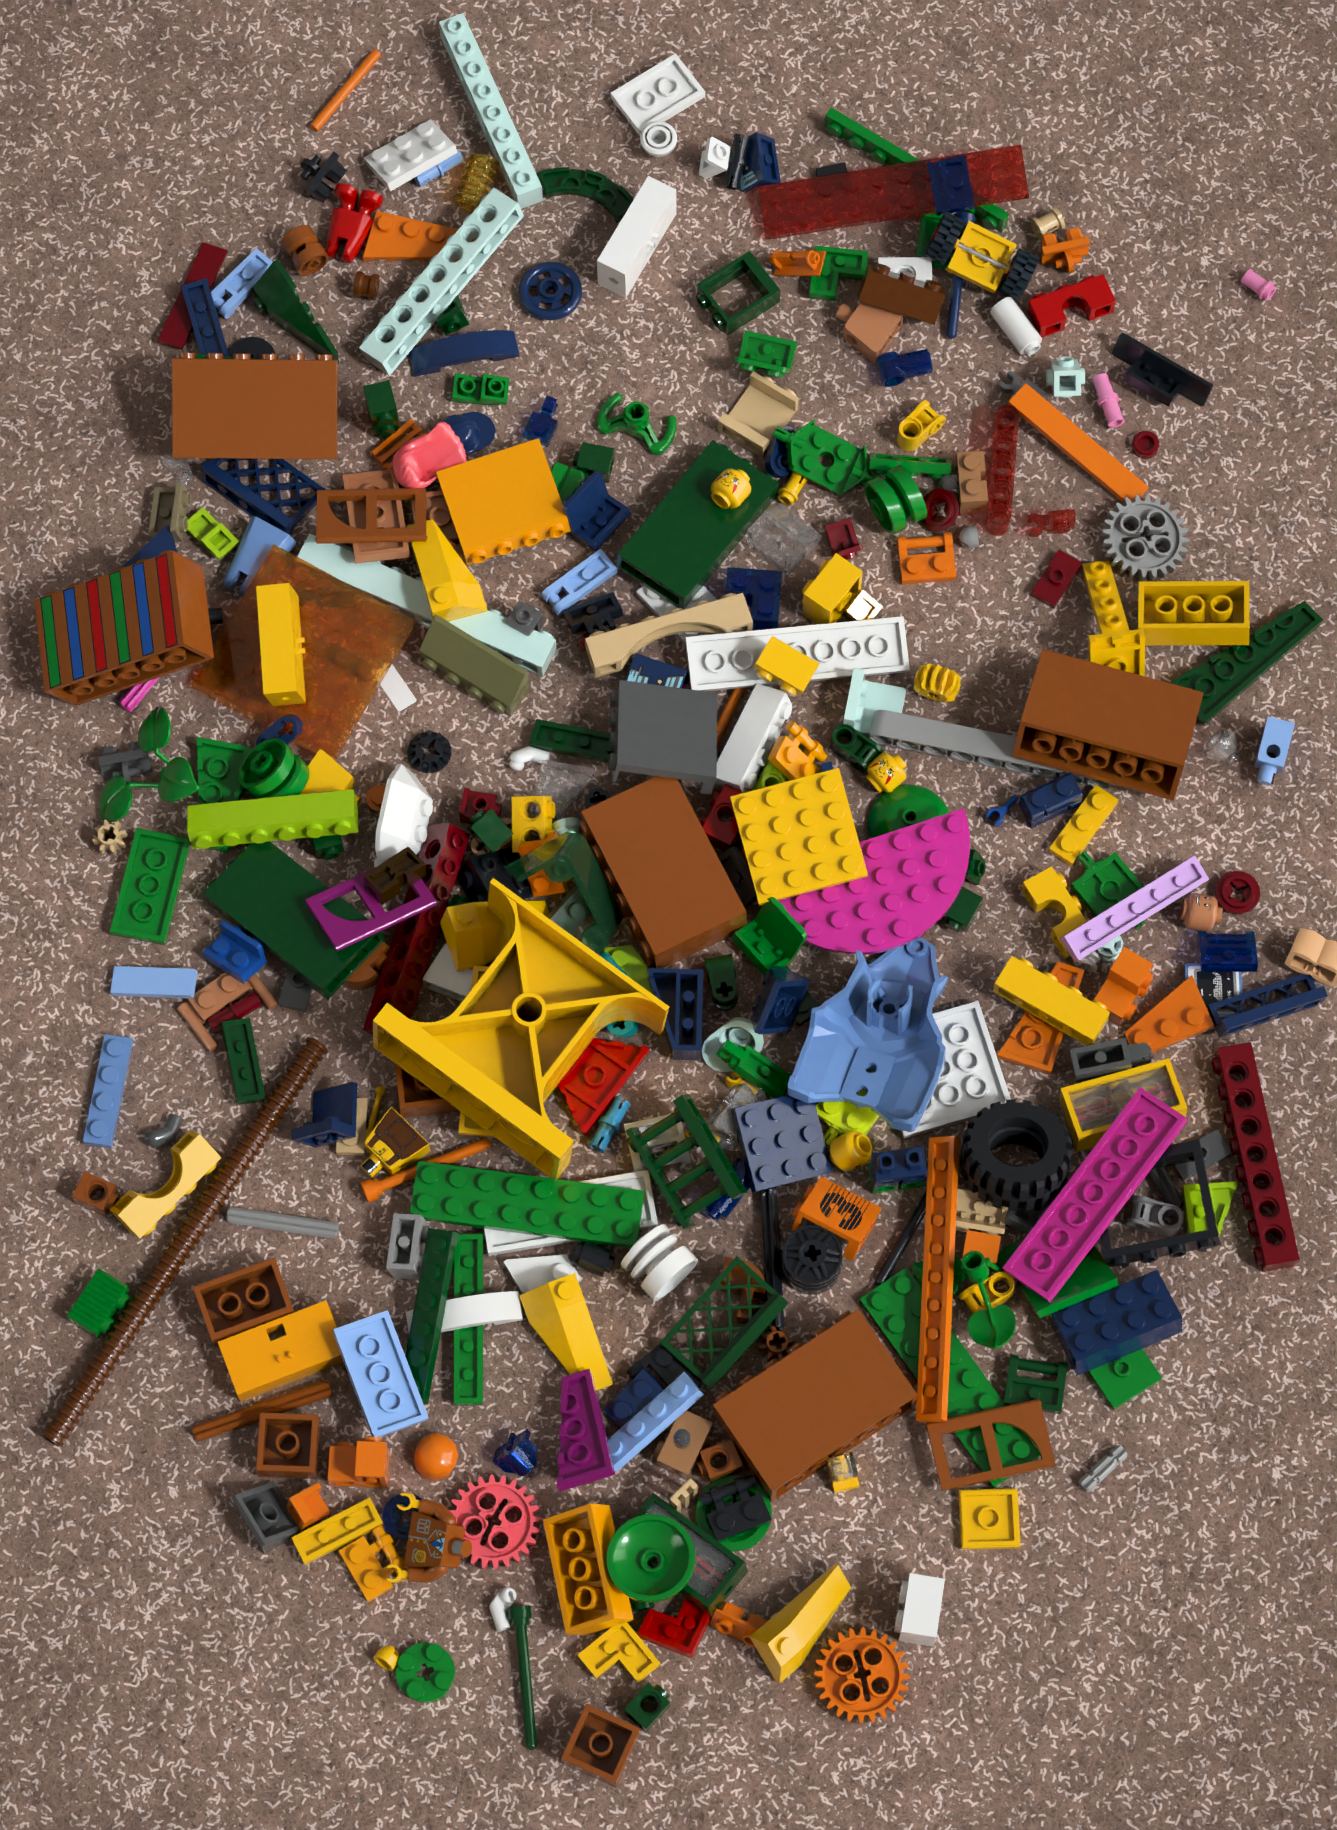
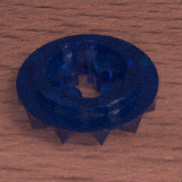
M398 1494L387 1502L382 1518L384 1526L391 1536L406 1540L409 1536L411 1523L406 1521L398 1527L401 1517L396 1510L407 1513L409 1510H401L397 1507V1504L409 1506L410 1499L407 1496ZM414 1495L417 1500L421 1501L420 1497Z

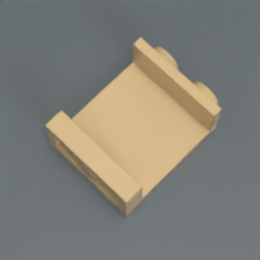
M753 371L750 375L749 387L729 415L723 413L719 418L718 432L764 458L775 428L788 424L798 410L799 398L792 390L781 388L774 384L770 377L764 374L759 375Z

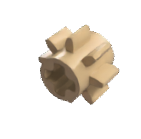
M104 820L103 826L94 828L98 837L92 840L94 845L101 844L99 849L101 854L108 850L115 856L117 849L120 847L126 848L122 838H126L128 834L126 830L119 831L121 828L119 821L113 825ZM113 834L115 835V839H114V840L109 838V839L106 841V839H105L106 836L111 837V836H113Z

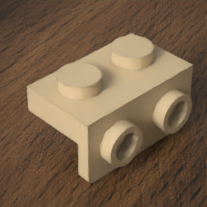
M958 1187L956 1231L967 1232V1230L976 1229L987 1234H1004V1220L1008 1213V1207L1001 1206V1209L993 1207L992 1202L987 1201L985 1203L979 1199L978 1192L973 1193L969 1188Z

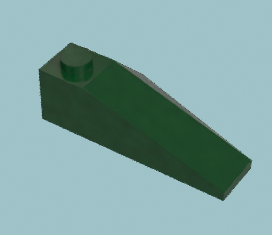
M278 259L273 261L253 287L255 298L252 301L260 313L265 312L270 320L316 353L332 354V360H338L339 364L338 352L324 329L318 322L313 323L314 317L306 301L300 303L299 295L295 290L297 286Z

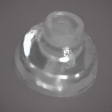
M1222 728L1214 733L1204 744L1202 755L1212 762L1232 764L1239 756L1237 738L1232 729Z

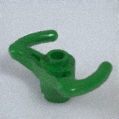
M615 393L601 407L597 416L596 427L602 434H610L616 431L628 433L643 440L648 447V451L655 455L662 454L674 440L677 430L676 417L674 415L667 417L665 435L662 440L658 441L650 425L649 408L647 405L638 401L631 402L628 406H625L623 414L608 420L611 410L622 401V395Z

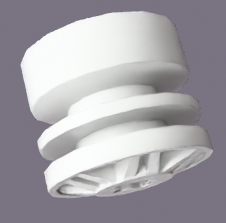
M661 1224L643 1235L631 1247L621 1262V1267L625 1271L632 1270L630 1274L633 1279H638L647 1274L641 1284V1288L653 1301H658L670 1293L690 1274L698 1263V1259L686 1246H681L672 1251L677 1242V1237L675 1235L668 1236L670 1229L665 1224Z

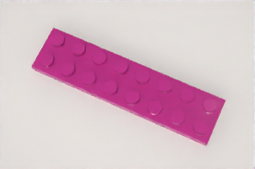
M1140 1087L1003 1266L1004 1272L1050 1303L1187 1123V1118Z

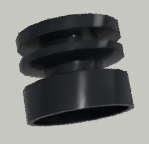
M807 1225L796 1229L788 1236L783 1246L782 1272L786 1282L794 1290L803 1294L817 1295L828 1291L836 1284L841 1273L843 1249L839 1239L831 1231L818 1225ZM809 1252H814V1255L817 1256L816 1261H811L810 1257H808Z

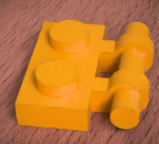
M793 720L789 721L785 726L790 732L789 736H778L767 759L791 781L817 774L819 768L813 761L816 758L819 762H823L826 760L827 754L823 751V746L817 740H812L808 736V731L802 725H797ZM800 743L805 747L803 752L798 748Z
M382 1526L372 1530L377 1540L369 1546L365 1537L362 1536L339 1550L341 1557L368 1602L394 1588L392 1583L386 1580V1578L395 1573L398 1576L397 1569H387V1566L382 1568L375 1556L377 1553L383 1550L390 1562L389 1565L394 1564L402 1568V1570H407L406 1567H403L404 1557L399 1556L393 1546V1538L390 1534H386Z

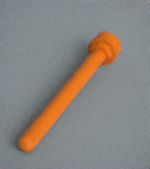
M483 1138L426 1162L449 1165L489 1149L491 1141L488 1138ZM417 1165L379 1181L378 1179L372 1180L369 1178L360 1182L367 1202L370 1203L378 1200L379 1196L383 1195V1191L415 1179Z

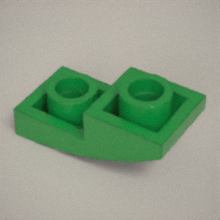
M455 373L450 402L506 405L510 378L484 373L480 378Z

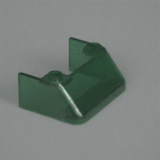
M567 831L504 867L506 872L519 883L542 869L547 877L554 882H564L572 877L595 922L584 929L579 941L597 954L607 947L622 923L623 914L593 852L585 837L576 831Z

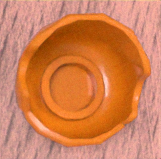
M440 1433L426 1435L420 1440L414 1452L413 1461L416 1471L424 1479L432 1481L449 1477L457 1464L459 1456L457 1445L449 1436Z

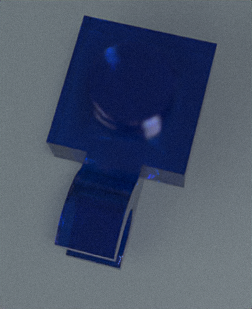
M547 395L541 413L532 412L523 432L524 439L531 441L539 438L541 445L549 446L558 426V420L552 419L558 407L556 398Z

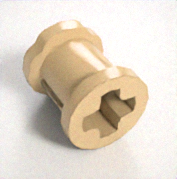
M1057 208L1051 209L1050 213L1038 219L1034 217L1030 220L1032 230L1039 240H1041L1043 235L1065 228L1064 219Z

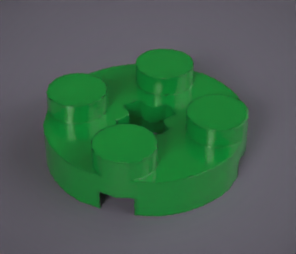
M418 1643L409 1647L398 1658L396 1668L397 1683L401 1691L412 1700L420 1703L436 1702L442 1699L452 1687L455 1678L454 1663L448 1652L440 1645ZM423 1665L434 1669L428 1681H425L423 1677H418L416 1674L421 1671V1666Z

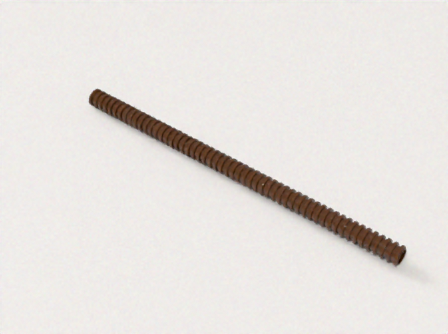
M307 1037L305 1040L306 1045H301L302 1051L295 1054L297 1058L291 1060L292 1065L287 1066V1073H283L281 1075L282 1080L276 1082L277 1088H272V1095L266 1097L267 1102H263L261 1105L262 1110L256 1112L258 1116L252 1118V1125H247L248 1131H244L242 1133L243 1138L237 1140L238 1145L233 1146V1153H229L227 1155L228 1160L222 1162L223 1168H218V1175L212 1177L213 1182L208 1183V1190H204L202 1192L203 1197L198 1198V1205H193L192 1209L194 1211L187 1214L189 1218L183 1220V1227H179L177 1229L179 1233L177 1235L174 1234L172 1237L173 1242H168L169 1248L162 1251L163 1257H158V1264L152 1266L154 1270L152 1272L149 1271L147 1274L148 1279L142 1281L144 1285L137 1288L138 1294H133V1301H129L127 1303L128 1308L122 1311L123 1316H119L117 1318L118 1323L112 1325L113 1331H108V1338L102 1340L103 1345L102 1347L98 1346V1353L92 1355V1362H87L88 1368L81 1371L82 1377H77V1384L71 1386L73 1390L67 1392L66 1400L63 1399L61 1401L63 1405L56 1408L57 1414H52V1421L47 1422L46 1430L40 1432L47 1441L57 1447L64 1445L62 1441L68 1439V1432L74 1430V1423H79L78 1417L85 1414L83 1412L84 1408H89V1401L95 1399L93 1395L99 1393L100 1390L98 1388L105 1384L103 1381L105 1378H109V1371H114L115 1367L113 1365L120 1362L119 1356H124L125 1352L123 1350L130 1347V1340L134 1341V1334L140 1332L139 1327L140 1325L144 1326V1319L150 1317V1310H155L154 1304L159 1303V1297L165 1295V1288L169 1289V1282L175 1280L174 1275L175 1273L179 1274V1267L185 1265V1258H190L189 1252L194 1251V1245L200 1243L199 1238L200 1236L204 1237V1230L210 1228V1221L214 1222V1215H218L220 1213L219 1208L225 1206L224 1200H229V1193L235 1191L234 1186L239 1185V1178L245 1176L244 1171L249 1170V1163L255 1161L253 1157L260 1154L259 1148H264L263 1142L270 1139L268 1135L274 1133L273 1128L274 1126L278 1127V1120L284 1118V1112H288V1105H292L294 1103L293 1098L299 1096L298 1090H303V1083L309 1081L307 1077L313 1075L312 1070L317 1069V1062H321L323 1060L322 1055L327 1054V1047L315 1038Z

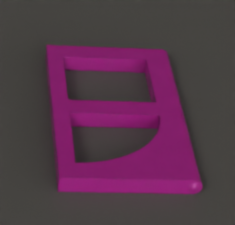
M371 870L305 900L306 906L336 952L436 906L437 901L423 880L420 879L411 885L418 898L385 913L380 903L364 887V875ZM355 890L373 919L365 921L345 920L330 913L323 904Z

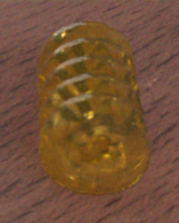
M479 153L471 154L466 158V165L463 167V174L460 176V183L457 185V192L453 197L455 204L460 209L473 213L479 206L481 199L490 193L488 187H492L494 184L491 178H495L497 175L494 169H498L500 166L497 159Z

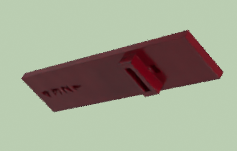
M203 242L183 285L207 278L211 289L228 250ZM181 288L160 333L158 342L183 350L193 326Z

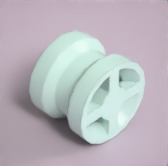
M1119 935L1094 952L1101 956V962H1114L1122 950L1123 940Z

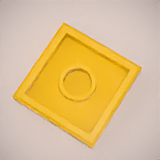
M1017 1488L959 1490L961 1550L1020 1548Z

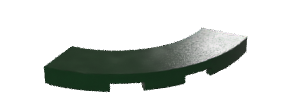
M562 167L536 173L546 198L558 195H577L589 198L603 206L616 223L622 220L634 200L621 185L618 186L613 181L607 179L605 175L586 169V171Z

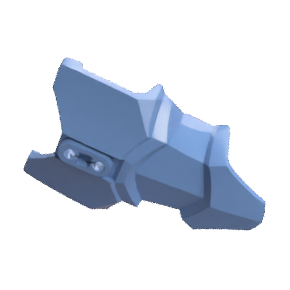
M920 937L908 944L886 951L869 965L862 951L856 950V967L846 987L826 1000L821 1006L812 1008L808 1034L787 1085L789 1096L808 1104L814 1102L849 1101L859 1108H871L892 1129L907 1132L915 1131L934 1093L945 1063L946 1047L942 1043V1034L932 1015L934 1001L945 990L948 976L942 975L939 978L934 945ZM862 1088L866 1089L865 1096L858 1095L862 1093Z

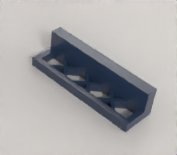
M1301 974L1209 1004L1206 1008L1220 1038L1321 1005L1328 995L1324 986L1316 988L1311 975ZM1305 981L1308 988L1307 992L1298 995L1292 992L1295 984ZM1272 991L1285 995V998L1273 1003L1267 1001L1268 995ZM1248 999L1260 1004L1258 1008L1245 1011L1241 1009L1244 1001ZM1225 1007L1235 1012V1014L1220 1020L1217 1009Z

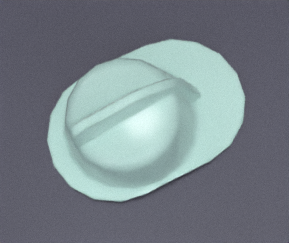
M744 1017L733 1018L704 1041L702 1056L706 1064L714 1070L720 1072L733 1071L728 1066V1063H725L716 1055L720 1045L728 1039L737 1046L746 1047L749 1045L757 1052H760L764 1044L763 1035L754 1032L751 1020Z

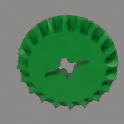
M732 1475L719 1478L710 1483L701 1495L709 1492V1488L714 1486L720 1488L733 1483V1479L740 1476ZM757 1484V1486L747 1489L750 1497L761 1493L772 1519L771 1503L762 1487ZM738 1493L723 1499L725 1507L733 1504L734 1497L736 1502L741 1501ZM698 1499L696 1506L697 1525L715 1539L706 1514L716 1511L715 1505L711 1503L702 1506L700 1499ZM771 1522L719 1543L731 1552L745 1551L755 1546L764 1538Z

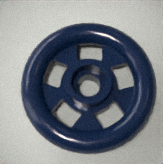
M543 262L531 267L523 275L519 284L518 294L522 306L532 316L542 320H558L568 316L577 308L582 297V284L578 275L570 267L558 262ZM549 272L551 278L540 281L538 276ZM563 276L570 282L566 287H563L558 281ZM529 287H537L538 296H530ZM548 290L555 291L552 295L546 294ZM564 294L570 297L565 305L559 303ZM540 303L552 304L551 309L540 308Z

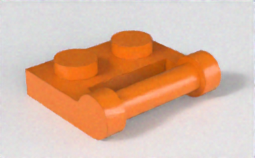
M944 532L941 536L917 538L897 536L902 585L956 580L952 532ZM944 546V552L907 555V549Z

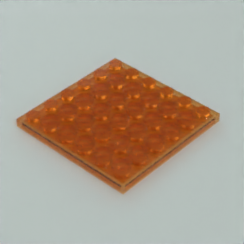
M273 544L213 647L214 659L204 662L191 686L266 728H269L282 716L287 714L297 715L303 723V730L293 742L315 755L319 749H322L336 761L416 622L410 617ZM290 583L299 596L301 637L305 638L302 648L306 650V653H303L306 703L273 706L263 694L256 586ZM292 722L286 723V728L281 731L283 735L292 731L291 728L294 726Z

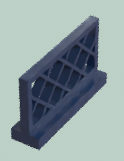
M215 458L212 462L208 460L201 467V481L249 516H256L289 535L292 534V529L317 504V493L312 498L300 499L299 489L311 488L315 492L317 490H326L284 459H271L274 468L258 469L257 459ZM254 460L255 469L239 470L238 461ZM225 461H235L236 470L224 471L218 466ZM278 474H292L295 483L279 484ZM275 475L276 484L260 485L259 476ZM256 476L257 485L245 486L240 482V477ZM296 489L297 499L281 500L280 490ZM277 491L278 500L266 501L261 497V492ZM298 506V513L291 519L282 512V507Z

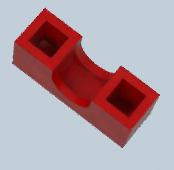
M1104 274L1096 277L1091 275L1085 277L1079 283L1073 285L1065 284L1051 293L1035 295L1029 300L1027 312L1036 331L1043 338L1065 329L1066 316L1063 311L1066 308L1078 307L1082 309L1088 320L1091 321L1113 313L1116 300Z

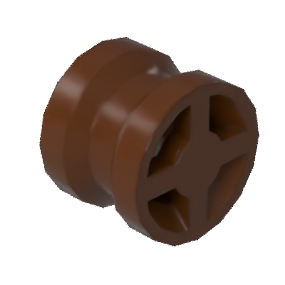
M357 271L354 280L353 297L360 298L365 296L369 300L375 301L379 289V274L369 276L365 275L364 272Z

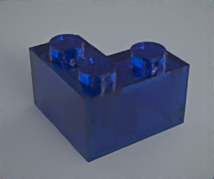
M727 567L725 595L729 593H735L736 595L744 594L747 606L752 607L753 631L778 628L782 571Z

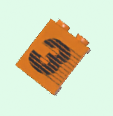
M821 1176L815 1186L810 1184L803 1197L805 1202L799 1201L792 1213V1217L796 1218L792 1230L798 1229L805 1218L848 1240L843 1257L853 1261L874 1228L882 1208Z

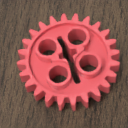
M491 1474L488 1483H485L480 1476L478 1477L479 1485L476 1487L470 1481L467 1482L469 1491L458 1490L462 1499L451 1500L456 1510H450V1512L456 1517V1523L464 1526V1539L472 1543L471 1565L474 1566L480 1560L482 1561L483 1570L487 1568L489 1563H493L494 1570L497 1571L501 1562L509 1569V1560L512 1558L518 1564L521 1563L519 1554L523 1553L529 1556L530 1552L526 1546L537 1545V1542L531 1536L540 1535L541 1533L540 1529L534 1527V1525L542 1522L541 1517L533 1516V1514L540 1510L539 1505L530 1506L535 1500L534 1495L524 1496L527 1491L526 1486L517 1490L516 1479L509 1485L506 1484L505 1475L501 1477L499 1482H495V1478ZM485 1497H492L496 1500L493 1508L486 1510L480 1506V1501ZM504 1499L507 1500V1504L498 1517L501 1525L493 1526L486 1544L482 1546L480 1543L490 1527L487 1520H494L499 1511L500 1504ZM511 1510H518L522 1516L519 1521L512 1523L506 1520V1514ZM476 1522L482 1525V1531L477 1535H469L466 1532L467 1526L471 1523ZM505 1536L508 1539V1544L504 1548L498 1549L492 1545L495 1537Z

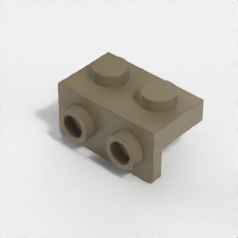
M177 482L176 487H155L148 538L150 540L168 525L174 542H182L183 532H186L188 528L186 509L191 505V493L183 482Z

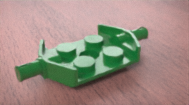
M812 420L795 433H789L778 426L774 430L772 437L786 443L789 470L840 496L845 495L857 485H862L876 477L868 471L866 446L859 448L815 426V420ZM819 456H828L831 459L832 465L830 467L821 465Z

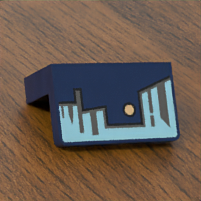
M756 132L749 136L751 139L745 157L747 165L743 167L740 180V191L744 193L758 185L772 190L781 186L775 140Z
M635 653L626 681L682 688L683 684L687 683L689 673L685 669Z

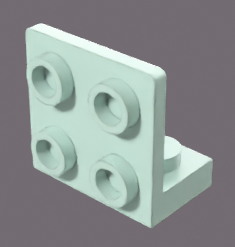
M854 668L843 724H848L861 734L869 736L875 711L887 710L902 713L906 689L863 680L865 670Z

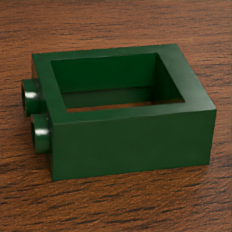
M748 251L698 283L696 299L702 309L705 310L707 308L712 314L711 318L718 329L723 328L726 334L729 335L780 302L781 290L753 254ZM745 273L763 297L736 315L728 318L711 294Z

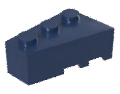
M647 968V979L652 994L669 1006L664 1033L673 1060H701L703 969Z

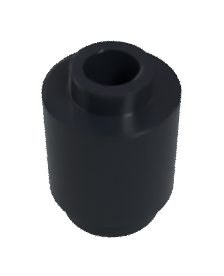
M587 1241L585 1244L578 1242L571 1264L577 1265V1269L603 1277L605 1272L611 1273L616 1257L611 1256L612 1250Z

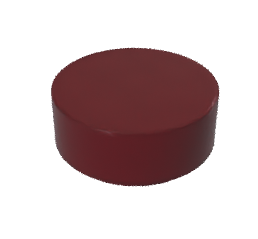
M1141 431L1133 438L1132 450L1137 457L1150 459L1158 452L1159 439L1150 431Z

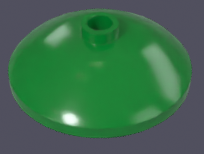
M900 785L890 793L884 792L872 805L868 817L869 836L871 839L947 814L949 811L943 800L933 791L918 785ZM907 815H913L915 817V820L908 821L905 817Z
M659 1514L637 1516L624 1523L613 1535L607 1550V1568L615 1586L631 1599L648 1603L667 1600L679 1593L689 1582L696 1561L694 1544L685 1528L674 1519ZM651 1560H658L659 1564L656 1567H649Z

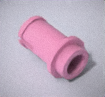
M1249 269L1241 279V284L1259 295L1258 298L1261 300H1269L1276 291L1274 282L1266 281L1252 269Z

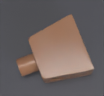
M862 301L856 310L843 303L835 315L836 318L846 323L843 328V338L875 364L903 324L902 314Z

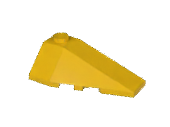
M427 520V540L411 542L432 619L437 614L449 622L487 612L480 584L434 520ZM415 524L408 525L406 527L415 528Z
M545 900L526 901L546 917L549 914ZM472 902L447 907L440 921L457 972L473 969V965L486 966L491 963L511 939V935L503 921L487 909L488 902Z
M575 1273L519 1295L529 1324L539 1334L569 1374L590 1369L593 1374L596 1391L613 1385Z
M838 1564L830 1567L750 1636L777 1683L780 1684L802 1665L850 1591L851 1586Z

